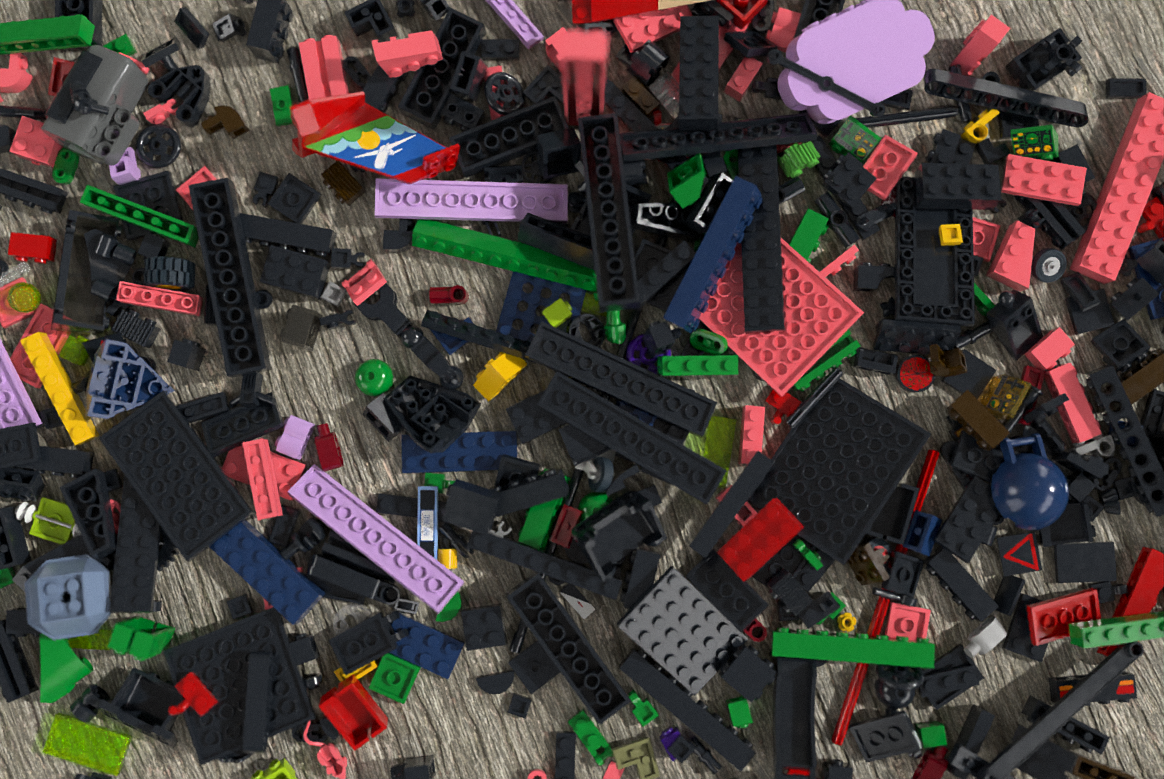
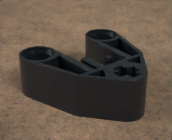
M199 65L175 68L153 81L148 86V93L161 104L167 103L175 94L178 95L184 102L177 109L176 117L185 126L192 128L199 123L210 99V76ZM163 90L160 95H157L158 91ZM191 113V116L185 120V116Z

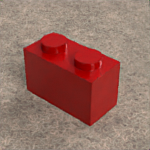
M11 232L8 255L15 257V261L28 262V259L34 260V263L46 264L47 261L54 262L57 239L45 235Z

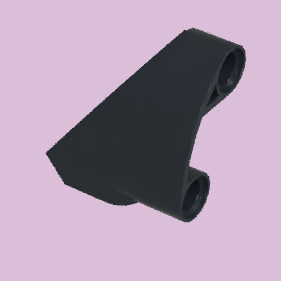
M93 229L84 234L91 270L90 292L92 295L109 302L117 292L120 281L123 282L137 256V251L118 242V239L98 229Z

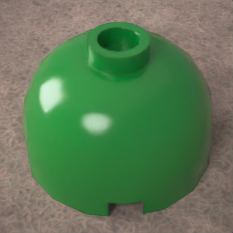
M380 359L364 361L355 372L356 386L367 396L377 397L390 391L394 382L393 370Z
M590 492L584 495L577 508L583 511L580 521L582 522L612 502V498L603 492Z

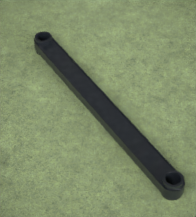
M1138 641L1121 643L983 769L979 770L976 774V779H986L987 776H989V779H1005L1137 658L1141 657L1144 653L1143 645Z

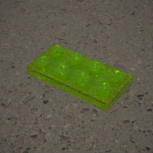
M57 713L54 716L43 753L118 776L121 772L132 736Z

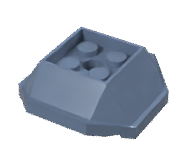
M90 554L46 560L25 582L28 624L52 640L97 634L101 626L111 615V612H109L111 599L110 571L95 560L94 557H91ZM67 592L71 594L69 602H66L64 599Z

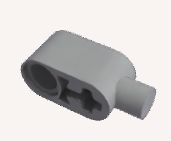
M992 616L982 622L968 635L967 638L970 643L964 648V652L971 658L977 653L980 655L986 654L1004 639L1008 633L998 619Z

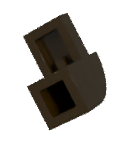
M224 105L214 107L217 115H211L201 123L203 129L209 135L225 128L233 139L250 131L244 118L232 107Z
M938 344L929 346L928 360L930 372L933 375L950 377L968 373L965 355L959 348L943 352Z

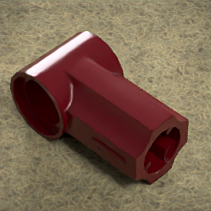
M460 285L453 287H430V304L463 305L469 300V293ZM463 291V297L459 300L455 299L456 292Z

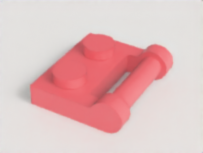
M372 259L367 261V265L351 278L345 279L341 283L357 306L387 283Z

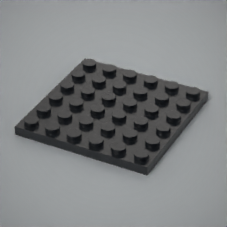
M274 607L163 651L174 686L190 672H193L218 700L203 716H200L191 705L183 711L200 766L243 749L248 666L251 651L273 652L268 738L316 719L300 668L297 666L289 644L291 642L282 616ZM175 687L179 702L181 703L185 698Z

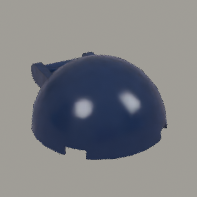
M1033 433L1028 437L1016 439L1004 438L1000 442L1005 461L1000 464L997 472L993 474L991 484L995 505L1005 519L1009 518L1016 523V527L1026 530L1045 528L1058 520L1067 506L1069 499L1067 480L1060 468L1054 462L1047 459L1039 433ZM1032 445L1034 454H1014L1013 447Z

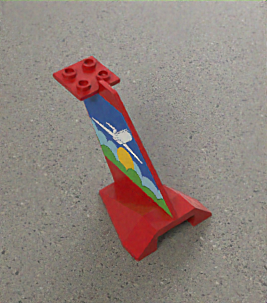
M364 91L311 99L290 106L291 119L298 130V137L292 139V150L301 158L316 153L407 184H412L426 178H434L439 173L451 171L456 167L460 149L459 144L445 147L365 103Z

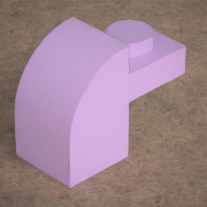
M128 147L117 164L109 165L111 178L118 185L137 181L141 178V172L137 167L135 152L132 147Z

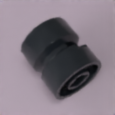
M91 684L82 693V696L78 697L70 705V710L80 721L88 723L98 714L100 709L97 706L103 699L109 702L110 697L100 686Z

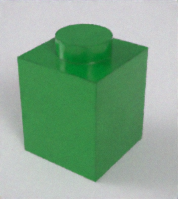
M744 696L726 700L733 727L741 729L748 727L749 723H753L749 705Z
M932 721L915 724V732L923 748L947 745L944 725L941 722Z

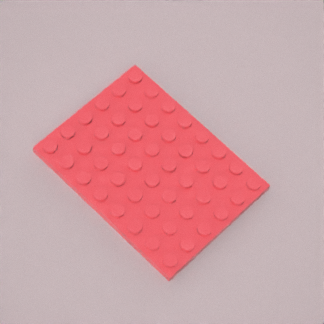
M781 238L785 330L746 333L742 244L737 243L734 249L735 255L731 261L728 260L725 266L727 268L726 273L722 279L719 278L716 284L718 285L717 290L708 299V308L705 313H701L699 320L713 333L722 335L727 340L728 347L782 397L864 312Z

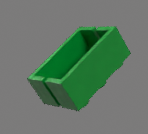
M141 616L115 624L108 648L114 649V652L117 654L126 655V653L133 655L134 659L145 661V659L169 649L175 627L159 622L155 633L151 634L155 621Z

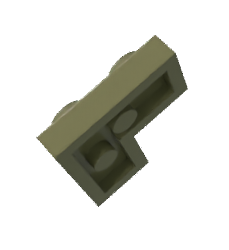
M644 737L611 749L618 770L635 764L639 779L660 777L649 737Z

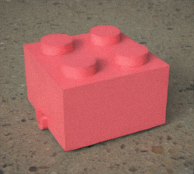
M22 116L9 152L20 158L32 161L31 163L40 166L42 164L54 168L58 152L63 147L41 130L43 122Z

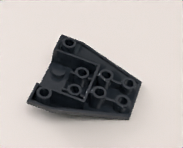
M414 376L407 377L384 398L385 403L414 443L429 453H443L469 428L481 406L479 401L467 393L455 389L449 390L442 385Z

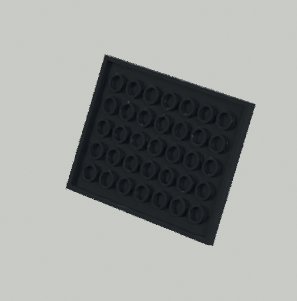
M839 379L808 414L790 430L771 458L774 462L750 495L747 502L762 510L772 499L778 498L804 526L797 535L842 565H845L930 438L931 433L842 379Z

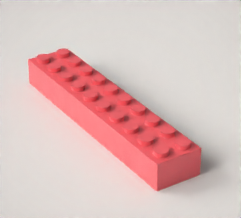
M575 29L568 32L563 31L562 77L564 115L569 126H579L578 118L603 115L608 34H603L601 31H591L590 33H582Z
M1149 92L1137 99L1097 199V206L1090 219L1088 229L1083 234L1070 266V270L1079 272L1081 275L1102 284L1116 280L1163 162L1164 98Z

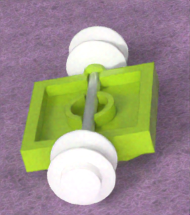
M42 497L38 510L34 504L28 507L27 502L19 504L15 509L17 520L24 518V521L29 523L34 519L30 535L61 545L70 541L72 535L73 538L81 535L66 503Z

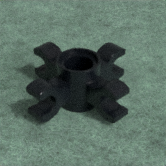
M1051 34L1047 36L1040 45L1050 52L1049 62L1040 69L1041 73L1045 76L1054 67L1063 66L1068 75L1072 77L1082 68L1072 57L1074 54L1073 49L1083 40L1077 35L1068 44L1059 45Z

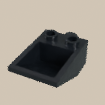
M1013 289L1011 292L1004 291L1000 293L998 297L999 303L989 310L986 315L994 333L1013 360L1017 361L1043 338L1032 297Z

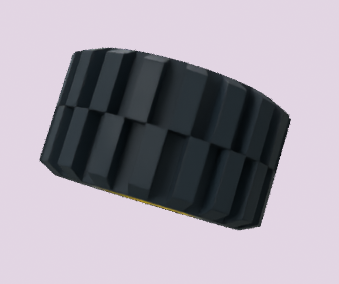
M174 257L147 258L144 264L143 283L150 287L167 290L192 289L195 286L196 264L186 259Z

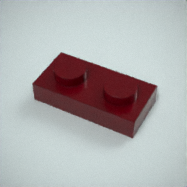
M564 504L550 541L570 548L573 540L571 530L579 524L583 511Z

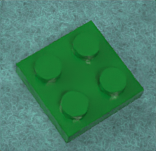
M391 653L383 655L369 689L405 704L421 667Z

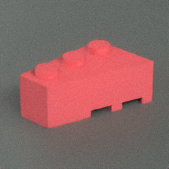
M432 30L408 34V38L396 40L395 36L390 37V41L378 43V40H372L376 61L390 78L399 77L403 73L416 71L420 67L433 65L443 60L438 39Z

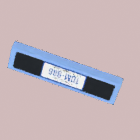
M418 486L417 545L437 561L438 486Z

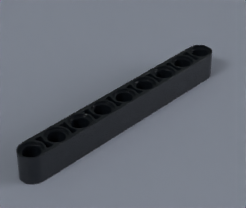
M929 69L923 76L925 92L930 95L1077 128L1085 126L1089 121L1087 108L1083 102L939 69Z

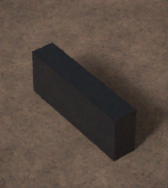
M973 704L956 743L978 755L995 715ZM948 762L946 770L959 779H967L968 773Z

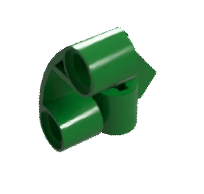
M41 633L39 636L40 703H54L68 694L75 687L76 682L93 672V667L87 658L83 657L80 659L69 646L68 638L52 640Z

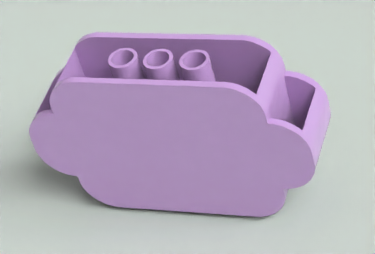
M863 0L855 6H849L837 14L834 13L824 20L812 23L802 29V34L789 43L786 50V58L822 77L830 76L835 84L872 103H877L915 86L922 80L926 70L923 55L927 54L933 46L934 31L930 20L924 13L918 10L905 11L899 0ZM787 68L781 72L778 78V91L784 104L796 111L807 109L809 116L817 123L829 124L865 109L830 90L826 92L821 91L818 84ZM824 81V86L828 87L829 82Z

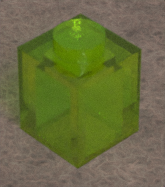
M69 335L59 356L76 365L84 366L89 355L82 343L89 341V339L81 335L77 337Z

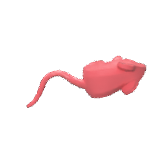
M308 721L303 733L304 740L310 745L321 747L317 753V758L321 765H325L327 768L326 772L328 775L331 774L334 777L345 779L346 756L341 757L334 743L325 744L310 741L307 738V731L311 721Z

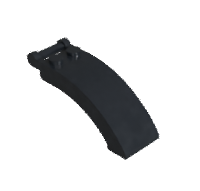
M777 656L775 671L777 673L774 675L776 677L773 690L774 779H816V659ZM782 769L808 770V775L782 774Z

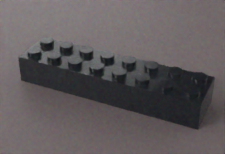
M534 572L506 593L507 599L599 725L631 702L626 692L539 572Z

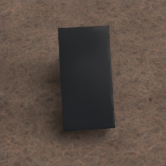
M989 138L977 143L975 146L983 163L988 165L1010 154L1005 143L994 148Z

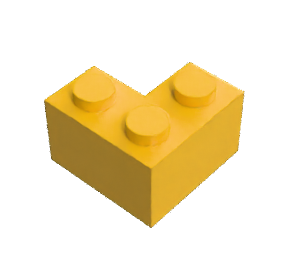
M500 352L495 357L496 360L493 358L489 360L484 366L486 369L477 374V381L473 386L489 402L526 367L527 363L522 358Z

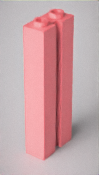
M325 35L320 41L309 38L304 40V42H299L309 100L349 94L338 38L333 35Z

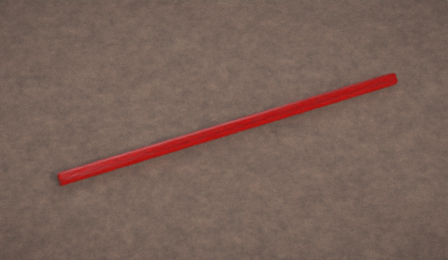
M933 449L928 450L916 486L919 488L908 530L915 510L921 511L939 457V452ZM897 544L895 551L906 554L908 550L901 544ZM879 596L867 632L868 637L876 638V635L880 633L890 599ZM857 662L831 739L834 744H843L869 663Z

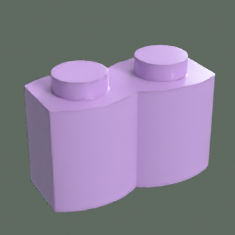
M291 415L290 418L287 417L283 423L284 432L282 436H278L275 446H277L276 451L300 460L313 433L315 424Z

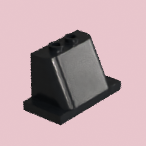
M134 667L113 701L110 703L102 699L97 707L105 716L175 748L178 740L174 733L170 731L178 714L171 715L169 709L173 706H178L180 702L174 683L170 680L164 682L159 679V675L153 672L147 674Z

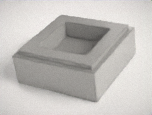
M329 281L320 298L339 307L347 291Z

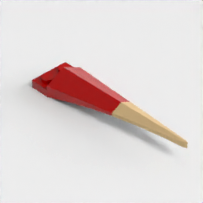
M572 0L573 24L598 23L712 0Z

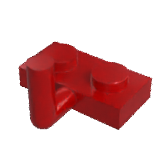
M1155 197L1146 203L1142 215L1147 222L1139 226L1137 231L1144 233L1153 229L1160 239L1164 238V206Z
M772 389L765 399L766 403L777 409L771 419V424H780L782 416L789 417L802 402L787 392L781 397Z
M190 672L175 686L184 696L185 700L178 706L171 707L169 713L171 715L181 714L191 705L200 716H203L218 700L193 672Z

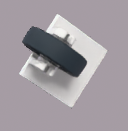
M613 449L575 466L576 469L584 470L588 474V483L592 491L605 492L609 488L614 475L613 461L616 451Z

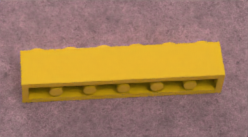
M37 332L20 340L74 445H81L100 436L90 416L86 415V408L79 395L74 392L72 382L47 334Z

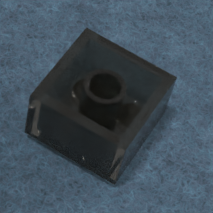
M292 304V307L288 309L286 314V326L282 328L280 333L281 342L313 352L321 326L319 318H322L323 315L314 310Z

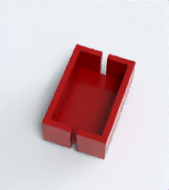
M354 674L339 683L338 689L335 686L320 698L319 708L354 751L367 743L370 736L374 738L387 729L388 717Z

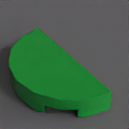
M458 591L440 611L435 621H449L458 614L462 603Z

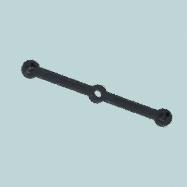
M772 49L768 52L767 61L771 65L779 64L818 84L821 91L826 92L830 90L869 110L872 117L878 118L885 113V106L882 103H872L835 84L830 76L822 77L783 57L778 49ZM824 81L829 82L828 87L824 86Z

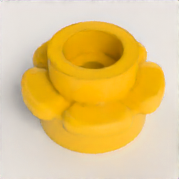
M848 612L839 615L837 618L839 629L842 631L846 630L847 632L852 631L854 625H856V618Z

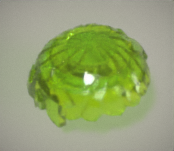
M20 282L11 287L7 299L10 307L21 313H29L39 307L41 294L32 284Z

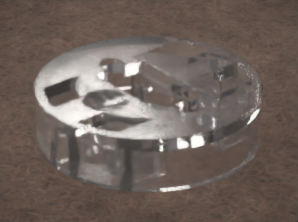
M346 604L334 617V632L336 635H339L350 629L344 620L346 613L349 616L352 614L358 624L367 618H371L372 613L362 604ZM360 608V609H362L364 612L362 613V612H360V611H358V610H356V609ZM338 621H340V628L337 626Z

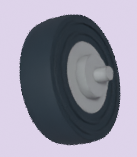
M1042 249L1032 259L1031 272L1039 281L1045 283L1054 282L1066 270V257L1057 249Z

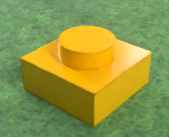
M960 224L940 225L941 246L961 245L963 240Z

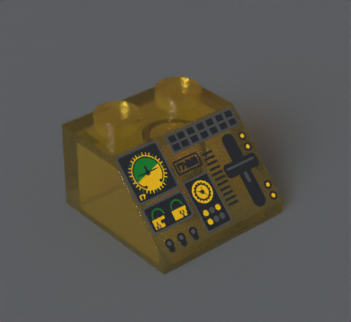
M1005 374L994 376L989 383L990 389L982 396L980 403L998 420L1013 418L1031 383Z

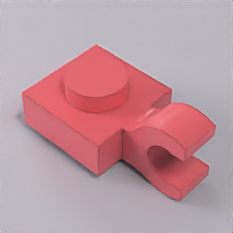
M170 99L164 105L158 104L143 114L150 123L161 124L166 118L170 117L169 114L176 115L178 107L172 110V106L177 104L174 99Z

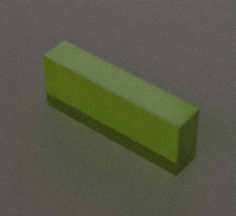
M712 415L706 430L702 456L727 470L718 487L726 488L737 420Z

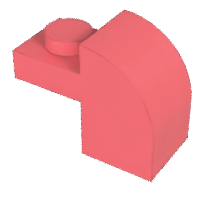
M22 53L10 54L9 69L0 68V92L19 93L30 85L33 76L26 72L28 60Z

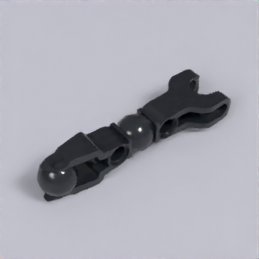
M386 283L379 288L381 295L377 303L367 304L363 301L358 306L354 303L369 320L383 321L400 338L403 346L410 349L429 369L439 375L440 383L444 388L453 390L461 387L464 379L461 369L457 366H451L445 356L424 336L422 329L413 325L397 308V294Z

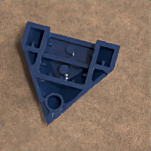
M104 339L95 353L86 389V415L109 419L114 417L115 414L147 403L162 391L169 394L175 390L133 351L127 343Z

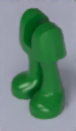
M598 292L593 293L594 299L599 301ZM620 310L607 312V325H604L607 341L622 344L626 338L625 323L620 321Z

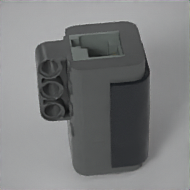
M92 45L87 51L81 52L44 115L47 119L41 130L59 145L101 165L103 163L110 166L115 165L120 161L139 128V120L132 112L148 86V78L130 58L101 45ZM75 80L81 81L89 92L91 99L97 100L98 105L109 107L108 115L93 111L88 115H84L74 111L70 91L71 82Z

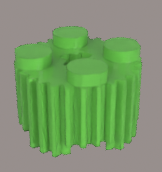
M811 141L801 145L795 143L784 150L786 153L784 156H777V161L786 177L791 178L800 176L803 173L802 169L806 167L812 168L820 163L818 160L820 155Z

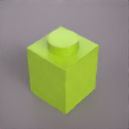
M560 298L543 310L542 314L551 326L557 328L572 317L571 311L573 308L567 300L563 302Z

